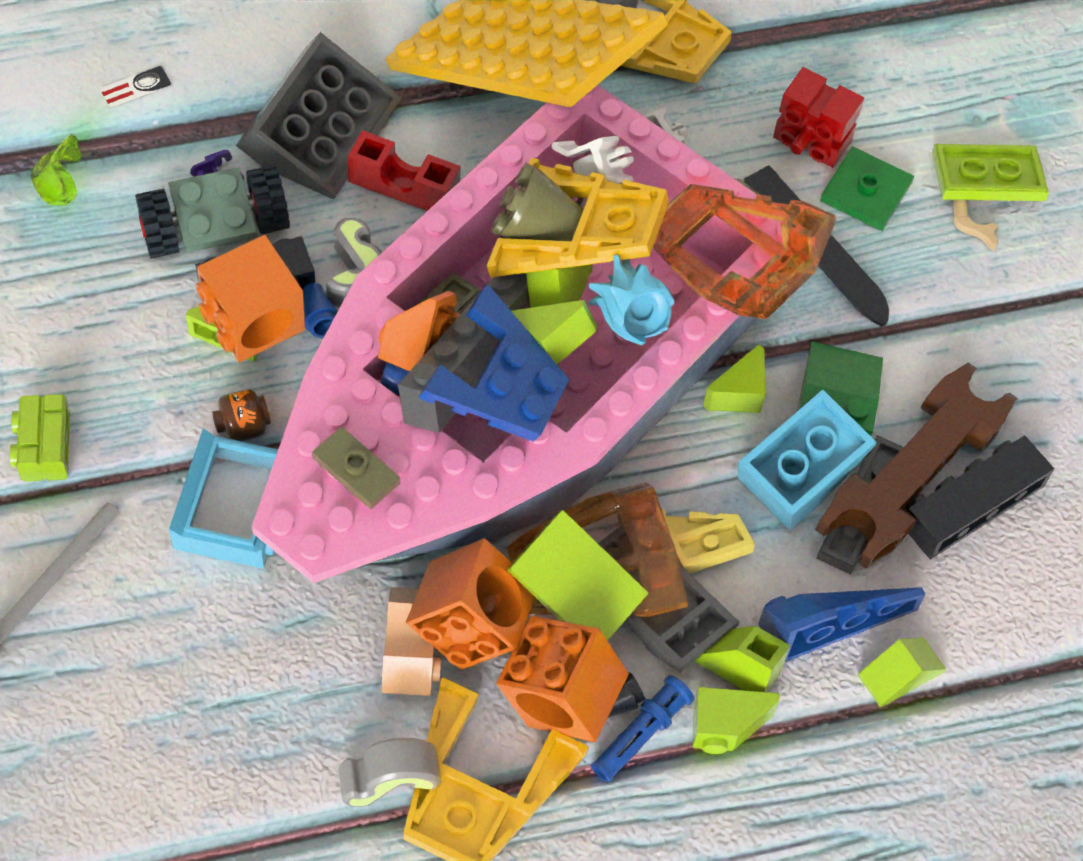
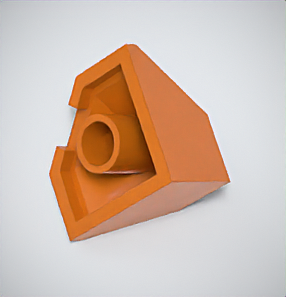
M450 291L444 292L386 321L379 333L378 341L381 345L378 358L411 371L460 316V313L454 310L458 303L456 294Z

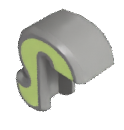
M357 218L340 220L333 231L334 236L337 238L334 249L349 269L326 282L327 296L335 306H341L356 276L382 253L377 246L371 244L370 228L368 225Z
M416 738L381 740L368 747L363 752V758H347L339 766L342 801L351 807L369 806L403 784H409L414 788L434 790L441 782L437 749L430 742Z

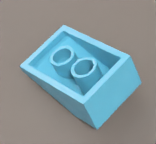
M822 390L738 462V479L791 531L830 495L874 448L877 442Z

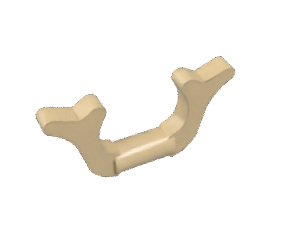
M953 200V223L955 227L963 233L981 239L991 250H995L998 245L995 235L997 224L983 225L973 222L968 216L967 200Z

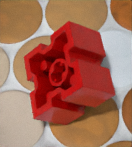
M802 67L782 96L779 112L782 114L776 122L773 138L790 147V150L796 155L802 154L806 148L809 150V156L812 159L834 168L853 140L857 126L855 121L860 115L865 97L841 85L836 90L826 85L827 78Z

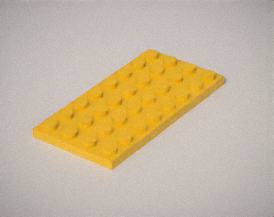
M457 0L445 6L442 13L434 20L421 25L419 32L410 39L400 42L395 47V51L388 55L385 60L390 70L572 107L662 31L668 23L663 12L650 11L644 8L624 7L618 4L598 3L596 1Z

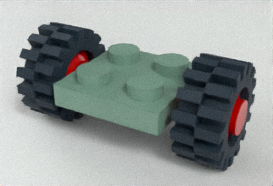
M276 165L246 171L250 194L248 196L240 167L168 182L175 210L172 213L164 188L135 194L141 231L146 241L150 259L179 253L175 227L178 226L185 253L257 238L252 210L261 235L289 229L290 221L287 202Z

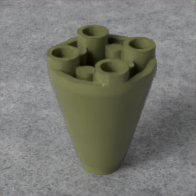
M525 162L515 181L518 184L517 187L509 186L501 199L499 206L504 208L505 211L498 214L491 228V233L508 239L572 241L584 208L540 169Z

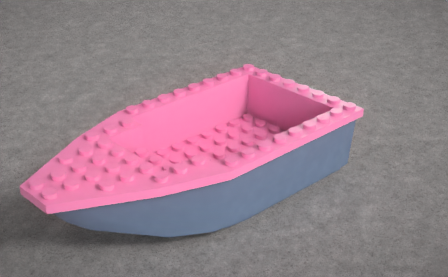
M599 85L572 107L546 102L356 276L303 377L252 524L253 534L315 583L371 562L466 546L483 538L488 542L555 516L558 511H564L611 472L776 300L791 262L811 242L813 233ZM618 136L620 141L616 148L627 146L632 152L620 157L619 160L629 156L634 158L630 166L622 168L623 173L632 176L634 180L632 182L667 190L669 203L651 255L649 257L630 259V262L634 269H636L638 264L647 266L650 275L660 280L672 293L674 304L671 306L668 331H663L661 334L646 338V342L643 345L630 342L615 333L606 322L600 306L588 304L591 299L599 295L589 288V283L611 282L608 276L614 275V261L591 264L593 270L580 300H584L597 324V330L558 364L559 368L570 380L542 434L534 442L487 425V419L469 412L465 416L456 413L440 433L404 424L400 396H396L381 384L382 375L387 364L386 361L378 358L381 345L378 338L386 321L419 304L452 272L479 290H482L492 280L493 277L489 275L487 263L497 239L501 237L491 233V228L500 212L504 213L505 209L499 206L501 199L509 186L517 187L518 184L515 181L525 162L529 163L531 158H536L540 160V164L543 166L554 168L557 163L572 167V171L575 173L573 163L576 160L591 155L592 152L577 157H566L552 149L553 142L573 140L576 145L582 146L601 137ZM571 197L577 202L578 197ZM341 426L400 476V484L371 510L312 458V451Z

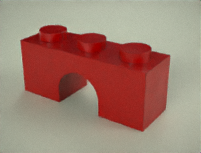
M363 130L347 156L349 183L426 211L460 182V165L427 154L421 167L409 165L396 154L395 142Z

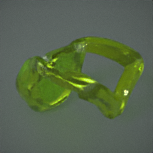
M74 134L68 135L56 150L45 154L31 172L32 183L39 196L47 204L66 206L74 201L77 196V188L73 178L59 163V159L78 162L81 159L82 155L78 148L77 137Z

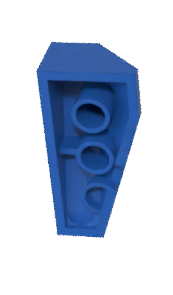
M922 587L798 594L787 599L785 596H780L772 599L765 605L758 625L764 631L791 645L785 659L786 662L918 611L926 593Z

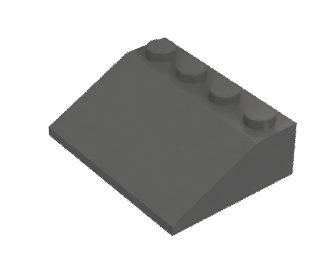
M320 32L304 48L235 146L262 167L276 165L279 175L334 199L348 179L347 156L363 130L378 135L402 97Z

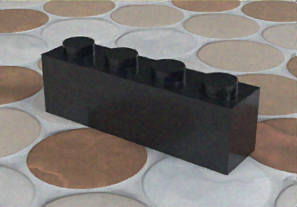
M1025 435L1013 443L1007 440L994 450L991 457L984 461L982 458H978L969 464L964 470V474L956 479L953 476L944 479L932 494L927 497L921 494L914 498L906 506V510L917 521L908 534L931 560L1045 487L1055 468Z

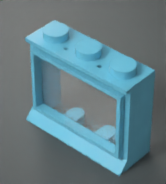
M203 429L169 527L173 549L264 569L268 555L274 556L275 551L253 534L252 524L278 449L218 437Z

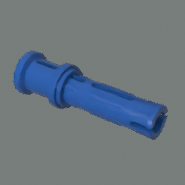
M668 675L663 681L664 686L651 700L645 699L641 703V713L618 735L597 760L590 764L592 770L603 781L611 782L613 777L658 730L668 729L672 725L671 719L684 705H691L695 700L693 693L681 680L675 676ZM636 735L633 741L617 756L622 748Z

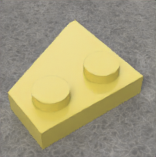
M666 510L653 511V522L672 557L689 574L754 552L755 543L738 514L719 513L717 515H709L705 512L689 511V517L665 516Z

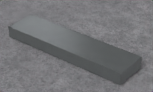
M877 435L875 438L877 443L867 454L857 475L870 484L903 448L902 446ZM840 526L826 536L816 559L851 575L867 543L866 537L860 530L854 527Z

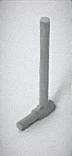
M107 502L0 620V646L119 513L113 504Z

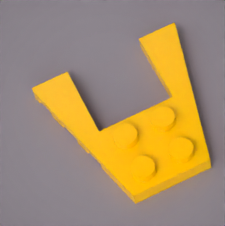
M643 0L667 11L668 13L665 15L668 25L620 66L697 84L730 43L732 31L703 9L697 11L687 3V0Z
M531 158L528 164L540 169L570 197L588 198L572 241L498 238L487 263V269L490 277H499L614 261V255H619L620 260L649 257L669 203L667 190L624 179L622 184L606 181L603 174L591 172L589 176L573 173L572 167L557 163L554 168L541 165L539 159Z
M442 677L427 741L437 749L441 782L434 790L414 788L403 839L447 861H492L588 753L589 746L552 729L518 796L514 798L444 764L475 708L479 694Z

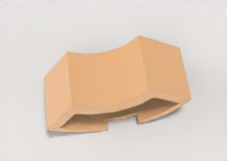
M391 587L383 658L382 693L431 696L432 681L440 682L441 657H434V646L423 640L415 630L405 623L418 592L416 588Z

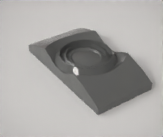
M632 518L598 543L649 593L625 622L634 630L651 653L681 673L701 657L704 652L739 625V621Z

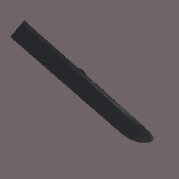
M768 165L744 178V182L813 233L812 240L804 251L862 315L881 327L885 326L889 320V307L884 294L771 166Z

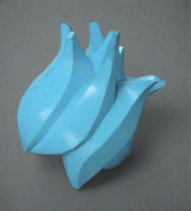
M614 255V275L608 276L611 282L589 283V288L599 295L591 299L588 304L600 306L606 322L619 336L630 342L643 345L646 342V338L661 334L663 331H668L671 306L674 304V298L668 287L650 275L647 266L638 264L636 269H634L630 259L622 260L621 262L619 255Z

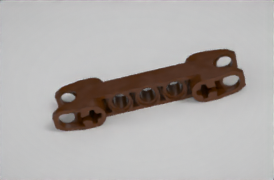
M969 362L944 376L932 389L921 405V409L931 416L930 420L870 484L856 473H853L838 488L831 505L819 520L815 530L822 536L829 535L840 526H851L861 531L866 537L867 546L857 563L865 569L892 553L914 527L917 519L905 511L906 506L922 492L966 443L982 453L997 437L999 430L1006 421L1007 415L1017 402L1018 398L1010 392L1004 394L996 401H984L977 398L970 391L968 384L977 368Z

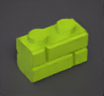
M63 394L45 395L44 397L40 395L21 396L19 398V411H12L11 414L13 434H18L17 444L10 445L11 467H17L20 478L24 482L43 481V479L48 481L66 480L68 478L70 409L66 396Z

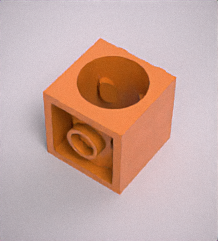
M266 235L197 266L199 283H196L195 287L202 300V303L198 304L200 313L208 325L213 323L217 328L218 332H216V335L223 350L226 353L231 351L239 363L305 331L303 290Z
M483 538L429 561L405 623L415 630L423 640L429 642L442 653L451 664L462 670L516 650L535 597L507 571L512 562Z
M531 616L523 630L517 649L512 651L496 684L528 727L548 732L554 729L566 736L596 742L629 673L599 628Z

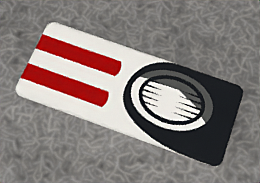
M157 66L100 88V91L109 107L112 108L171 85V82L162 66Z

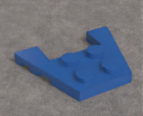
M486 284L478 293L466 316L496 337L499 342L475 386L471 387L440 364L433 371L419 398L431 404L437 400L450 405L452 412L463 416L469 412L485 418L489 426L534 442L542 434L570 379L494 290Z

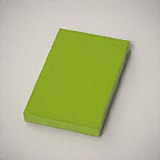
M934 144L932 155L943 200H1047L1049 190L1035 145Z
M563 510L557 512L507 568V571L559 621L599 628L607 641L649 594Z

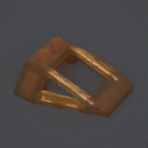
M690 184L668 204L653 249L694 292L706 300L737 315L767 319L816 272L835 225L836 217L834 214L804 201L791 200L789 205L772 202L771 196L758 194L755 199L735 196L734 190ZM736 211L782 221L780 226L783 245ZM716 215L770 254L772 258L750 279L733 271H730L723 277L681 245Z
M644 482L589 497L564 511L581 528L616 513L619 525H624L633 552L616 560V562L627 572L638 568L639 584L649 593L633 611L635 616L650 617L688 607L675 546L656 491L652 485ZM551 519L522 534L506 547L509 560L512 563ZM534 598L529 614L553 615L542 603Z

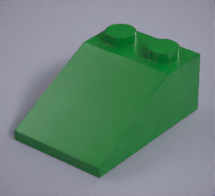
M811 341L797 411L820 391L824 390L872 436L879 402L883 358Z

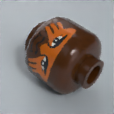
M251 389L221 396L218 400L219 410L212 411L217 434L225 432L227 439L245 441L260 437L265 433V425L271 424L264 396H257L256 392Z

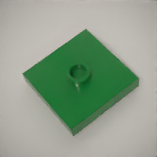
M852 146L823 191L820 201L883 231L913 183L915 176Z

